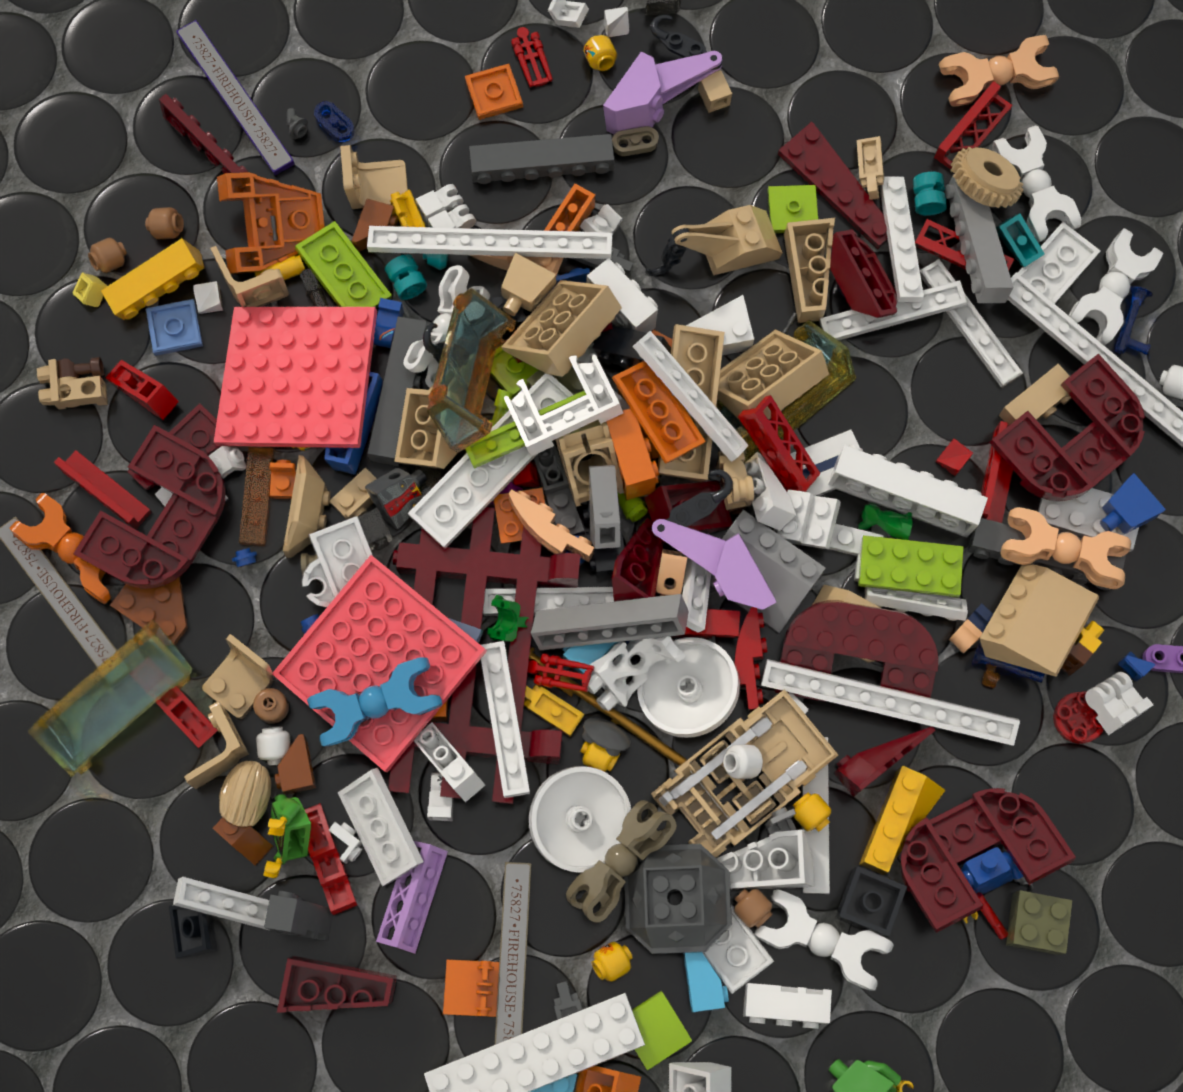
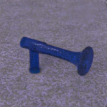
M1130 286L1129 292L1132 294V301L1114 351L1123 354L1126 347H1129L1146 355L1150 345L1131 339L1130 335L1142 302L1146 298L1152 297L1153 294L1146 288Z
M981 642L977 647L971 665L973 667L974 664L978 663L990 664L1042 683L1045 673L985 657Z

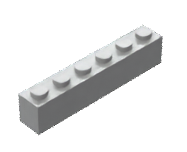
M952 176L949 184L945 187L946 199L949 200L950 215L955 221L956 235L960 239L961 253L966 260V271L970 274L972 281V292L976 295L977 303H1006L1014 287L990 207L978 203L966 195Z
M682 594L538 610L535 614L531 635L539 650L685 635L689 611Z

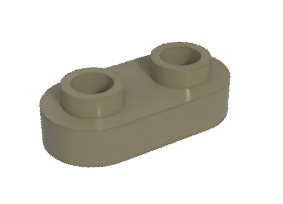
M649 126L618 131L612 138L613 151L620 156L651 152L658 145V132ZM647 139L650 141V143L646 144L643 142V140ZM624 143L627 147H621L620 144Z

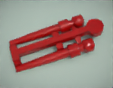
M521 27L517 30V37L511 40L515 55L519 59L529 87L545 85L553 81L543 51L544 47L539 33H531L532 41H528L529 31L527 28ZM533 45L537 52L533 53L530 46ZM523 48L526 49L527 55H524ZM536 57L540 58L547 75L546 78L542 79L535 61ZM526 60L531 62L536 81L531 79Z
M542 654L540 659L541 663L546 664L545 667L540 666L534 660L528 663V672L530 674L543 672V676L535 675L534 683L536 685L583 692L588 691L587 687L592 670H594L592 665L561 659L559 656H549L548 654ZM550 665L557 666V669L550 668ZM566 666L586 670L584 674L571 671H565L563 670V667ZM548 673L554 674L555 677L551 678L547 677ZM560 677L580 679L583 684L580 686L560 681Z

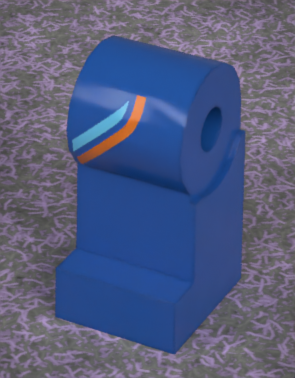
M380 298L373 345L391 348L398 316H403L404 309L402 302Z

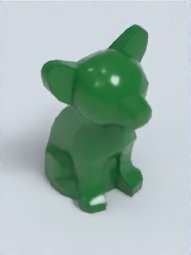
M875 503L865 505L861 514L863 521L858 524V529L866 530L877 524L892 537L909 540L912 528V512L902 515L891 510L881 511Z

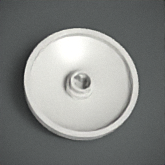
M681 638L673 642L685 653L686 657L679 662L672 661L667 664L663 661L653 663L646 673L648 680L637 688V694L642 711L656 728L672 736L688 738L701 736L713 731L730 716L738 701L740 680L734 662L719 645L702 638Z
M575 766L554 773L539 787L530 806L529 829L536 848L547 861L567 871L584 872L592 868L599 860L605 864V855L608 849L615 844H620L616 838L622 831L625 816L631 810L628 796L618 781L608 773L596 768Z

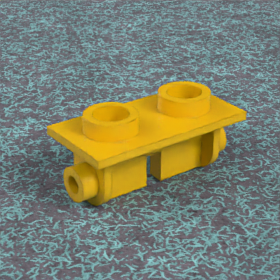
M410 189L401 195L399 192L390 195V202L395 208V213L398 216L401 227H426Z

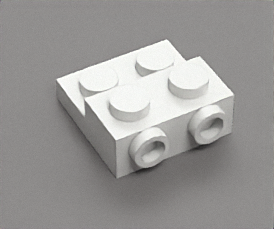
M788 490L787 493L791 498L796 516L780 531L774 529V532L791 544L829 550L841 502L838 499L814 496L809 492Z

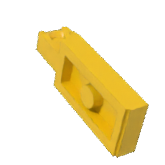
M535 685L533 689L526 686L524 706L571 737L584 714L542 686L540 688Z

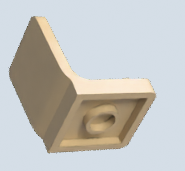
M351 145L340 146L343 186L352 209L363 208L366 199L392 205L390 202L391 194L399 192L401 195L408 190L406 165L403 160L360 163L358 154L353 152Z
M217 247L210 248L234 299L242 307H262L289 295L280 269H268L257 277L244 282H237L232 278Z
M229 634L226 641L231 649L230 653L203 684L202 689L216 702L219 701L237 719H243L253 708L256 695L274 683V675H272L273 672L267 662L233 635Z
M219 701L209 706L212 713L208 714V717L213 727L217 728L219 733L222 732L226 740V748L221 754L184 776L186 782L195 789L231 769L241 758L249 755L229 713Z

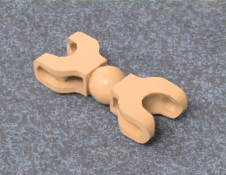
M1040 35L1026 38L1021 43L1019 49L1016 52L1010 53L1007 58L1005 56H996L988 61V58L977 59L972 54L966 52L943 58L939 63L941 73L943 75H956L963 82V86L951 92L948 98L950 105L956 107L973 103L979 93L987 89L993 81L1000 86L1009 81L1010 84L1018 82L1029 89H1039L1054 84L1060 77L1057 68L1043 67L1035 60L1036 55L1042 54L1049 45L1048 37Z
M1020 507L1010 510L1008 524L1010 527L1022 532L1025 540H1007L1001 547V556L1004 559L1017 564L1027 565L1038 559L1048 561L1052 556L1055 561L1061 564L1074 562L1073 568L1081 570L1086 578L1096 586L1118 589L1124 585V571L1111 565L1107 556H1125L1131 548V540L1128 537L1106 531L1095 537L1083 536L1080 541L1072 533L1062 532L1058 534L1059 529L1050 526L1045 517L1037 511Z

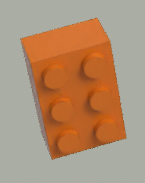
M631 408L623 410V414L606 421L613 441L623 482L624 495L626 500H630L655 491V486L659 483V471L656 462H651V445L648 437L643 438V427Z

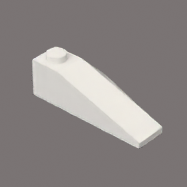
M804 830L775 832L763 840L752 842L747 847L716 858L730 871L731 890L815 887L813 858Z
M711 1062L669 1063V1092H731V1067Z

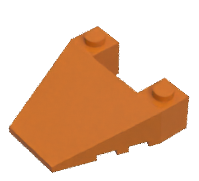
M250 172L225 173L217 177L219 200H243L248 247L225 250L227 268L230 274L261 271L277 262H282L287 258L298 254L295 250V245L325 227L321 193L294 185L283 184L277 180L266 179ZM270 216H275L278 241H273Z

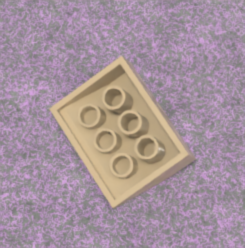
M560 280L501 348L503 351L546 374L563 377L570 371L572 366L569 357L577 356L579 358L584 355L586 349L601 335L603 329L615 319L616 314L622 307L607 285Z
M774 330L720 370L717 399L737 418L743 410L756 408L764 397L769 395L773 397L782 411L786 406L829 375L823 352L778 330ZM767 406L763 412L769 420L771 418V411Z
M1034 564L1021 565L980 637L985 657L1057 677L1094 609L1099 596L1047 567Z

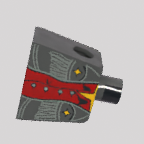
M395 468L367 484L365 489L383 520L394 528L399 529L410 517L408 512L423 498L418 488L427 481V477L420 469H417L410 475L400 468Z

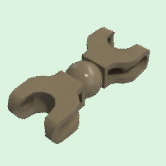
M641 800L636 803L625 816L622 831L616 838L620 844H615L608 849L605 855V864L599 860L592 868L585 870L576 877L566 892L568 902L572 906L582 909L585 916L593 922L605 920L618 904L621 888L626 883L621 877L629 876L634 872L638 864L637 857L643 861L648 854L659 850L667 843L677 827L674 817L663 811L658 812L655 805L649 801ZM648 809V815L642 821L641 813ZM662 821L667 822L663 830H656ZM581 890H586L582 898L576 900V894ZM600 901L601 907L599 911L593 913L594 906Z

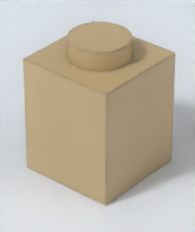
M721 70L699 81L698 91L709 113L730 105L732 92Z

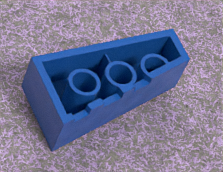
M370 372L360 448H325V460L334 470L356 475L377 413L383 386V380L378 373Z

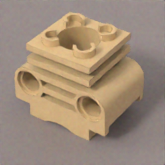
M596 420L555 439L576 507L580 506V503L589 501V466L615 465L617 492L619 494L624 493L613 441L606 422L600 424L599 420ZM589 454H595L594 456L592 455L590 459L586 461H581L583 457Z

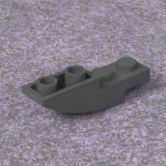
M552 441L553 447L538 453L533 458L541 487L543 488L547 505L553 509L555 514V526L561 524L570 530L571 535L583 536L585 531L555 442Z

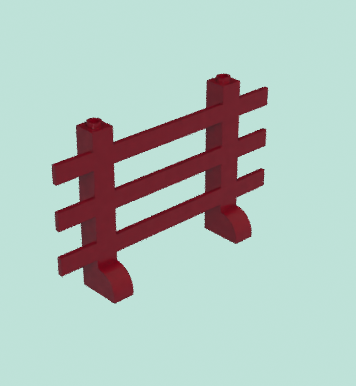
M486 507L473 520L470 549L450 547L444 549L423 528H421L420 544L399 542L398 550H394L393 565H396L398 573L415 575L414 590L430 604L433 605L436 577L466 580L461 623L481 629L486 582L516 585L515 602L521 606L519 616L529 617V619L525 622L528 628L518 627L516 639L510 641L508 667L524 761L560 765L562 731L534 730L532 732L521 731L537 587L577 588L581 554L559 553L550 557H540L542 544L528 532L524 525L520 554L490 552L495 508ZM477 664L452 693L449 724L428 722L424 727L425 729L430 723H433L465 761L466 755L497 758L493 729L470 726ZM414 741L391 767L389 792L409 794L414 750L422 751ZM497 759L492 802L513 804L514 797L504 798ZM442 776L440 797L461 799L458 793Z

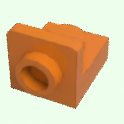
M277 460L276 463H270V497L275 499H292L297 470L295 464L289 460Z

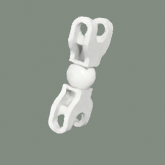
M1035 125L1029 127L1025 134L1026 148L1017 150L1012 148L1005 138H1000L993 141L992 150L1006 158L1021 177L1020 182L1023 183V193L1030 198L1029 205L1031 210L1026 224L1037 242L1040 243L1045 241L1048 235V228L1046 226L1048 219L1055 218L1061 220L1074 230L1080 228L1081 216L1074 200L1067 195L1058 193L1055 187L1051 186V177L1043 170L1044 163L1042 161L1047 143L1041 130Z
M1125 228L1116 235L1106 251L1109 270L1102 277L1099 290L1096 293L1083 296L1074 304L1068 315L1076 323L1083 320L1084 317L1093 318L1100 328L1096 339L1104 346L1115 337L1124 322L1120 305L1129 293L1130 284L1134 280H1141L1147 277L1157 267L1163 255V252L1155 247L1145 256L1135 255L1130 248L1133 234Z
M460 265L450 267L440 282V306L437 311L441 315L437 316L433 323L438 325L431 332L433 344L440 341L454 344L462 335V325H468L471 318L483 314L490 299V293L483 286H473L467 291L469 274ZM423 339L415 341L410 345L403 362L410 372H422L428 366L425 382L429 388L450 368L439 364L434 359L433 355L425 349Z
M779 889L773 890L771 899L774 904L785 910L788 917L787 923L779 929L760 926L754 933L757 939L777 949H786L796 944L803 947L808 945L811 952L817 956H831L830 959L839 964L844 978L849 983L869 991L876 990L877 980L874 976L863 970L861 957L864 952L870 950L882 954L891 952L894 945L890 940L870 930L861 931L855 935H848L843 932L839 934L837 929L831 924H816L817 920L808 915L806 906L800 898Z

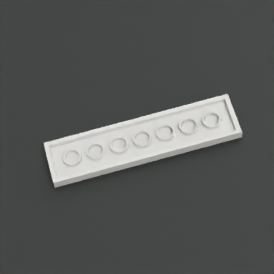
M546 373L528 390L538 411L573 396L556 378ZM510 410L487 433L514 422ZM526 446L474 469L466 453L408 512V515L446 549L536 455L530 456Z
M623 993L426 1072L424 1076L430 1092H531L645 1046L627 995Z

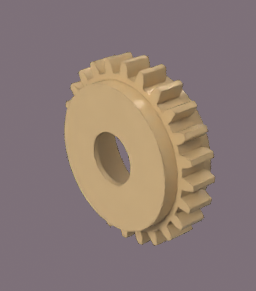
M968 147L967 150L963 148L957 153L951 163V172L955 173L953 178H955L960 189L978 203L990 207L999 208L1003 206L1007 208L1008 205L1012 206L1022 195L1021 193L1024 189L1021 187L1023 183L1020 182L1021 177L1017 170L1006 158L992 150L978 147L973 149Z

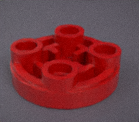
M1087 691L1066 695L1057 703L1054 709L1053 720L1058 733L1072 743L1084 744L1091 742L1099 737L1104 730L1096 719L1098 716L1097 712L1086 702L1085 694Z

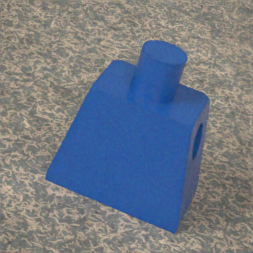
M1133 473L1103 505L1102 509L1107 516L1100 521V525L1105 531L1111 532L1118 527L1122 533L1127 534L1154 520L1166 509Z

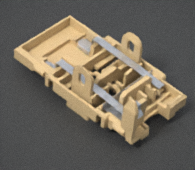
M785 689L763 707H758L747 716V720L743 721L739 718L679 766L675 770L676 777L673 779L669 778L651 793L662 810L671 816L679 809L699 833L689 840L688 843L701 844L715 858L727 849L726 846L732 843L736 846L741 840L772 816L771 813L783 808L794 797L799 795L801 791L798 788L801 785H807L816 777V773L838 756L837 752ZM726 736L727 739L731 742V745H728L725 740H722L718 744H716L707 753L700 757V762L703 765V767L701 768L699 764L695 761V759L698 758L707 749H709L712 745H714L717 741H719L722 737ZM749 744L759 749L763 758L761 769L763 774L759 778L767 788L764 789L758 781H754L746 787L742 782L745 779H735L727 773L724 768L723 759L731 746ZM710 773L718 784L723 783L729 777L733 783L715 796L712 791L716 788V785L707 775ZM736 786L741 791L732 799V802L738 808L737 812L729 802L723 805L719 801ZM772 795H773V796L777 799V801L780 803V805H779L777 808H775V807H776V803H775V802L773 801V799L770 797V796H772ZM744 817L751 825H754L751 829L744 822Z

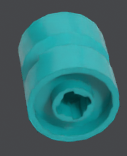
M924 172L916 175L913 178V189L916 195L914 198L916 213L928 216L945 211L947 204L944 193L945 183L943 174L939 172Z
M410 254L394 258L384 268L388 278L394 283V289L401 300L412 299L427 288V283L422 273L418 271V265Z

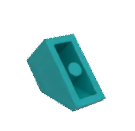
M1020 213L1013 215L996 226L997 233L1004 245L1023 267L1045 255Z

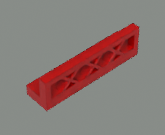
M994 81L938 147L934 158L950 170L952 169V161L947 158L949 153L959 152L963 148L967 150L968 147L972 149L975 147L979 148L1011 109L1012 104L997 95L1001 88L999 84ZM993 101L1003 108L1000 113H990L989 106ZM987 119L988 128L977 130L976 121ZM964 136H974L975 144L963 146L962 138Z
M927 219L915 241V246L966 270V260L964 255L961 254V250L955 251L948 248L945 242L953 238L960 240L956 232ZM929 226L938 230L940 240L933 241L924 236ZM943 233L949 235V237L944 238ZM1004 255L1009 271L1014 259Z
M771 395L765 396L756 408L743 410L738 415V418L786 492L788 490L806 492L820 475V472ZM767 406L771 411V420H768L763 412ZM778 426L783 430V440L778 436ZM790 446H793L796 450V460L790 455ZM803 465L810 472L807 478L803 475Z
M1000 421L994 430L993 438L1007 428V422ZM992 445L981 491L982 496L988 499L981 518L1002 523L1013 469Z
M75 450L66 461H63L60 457L54 461L55 465L66 476L135 530L152 513L147 506Z

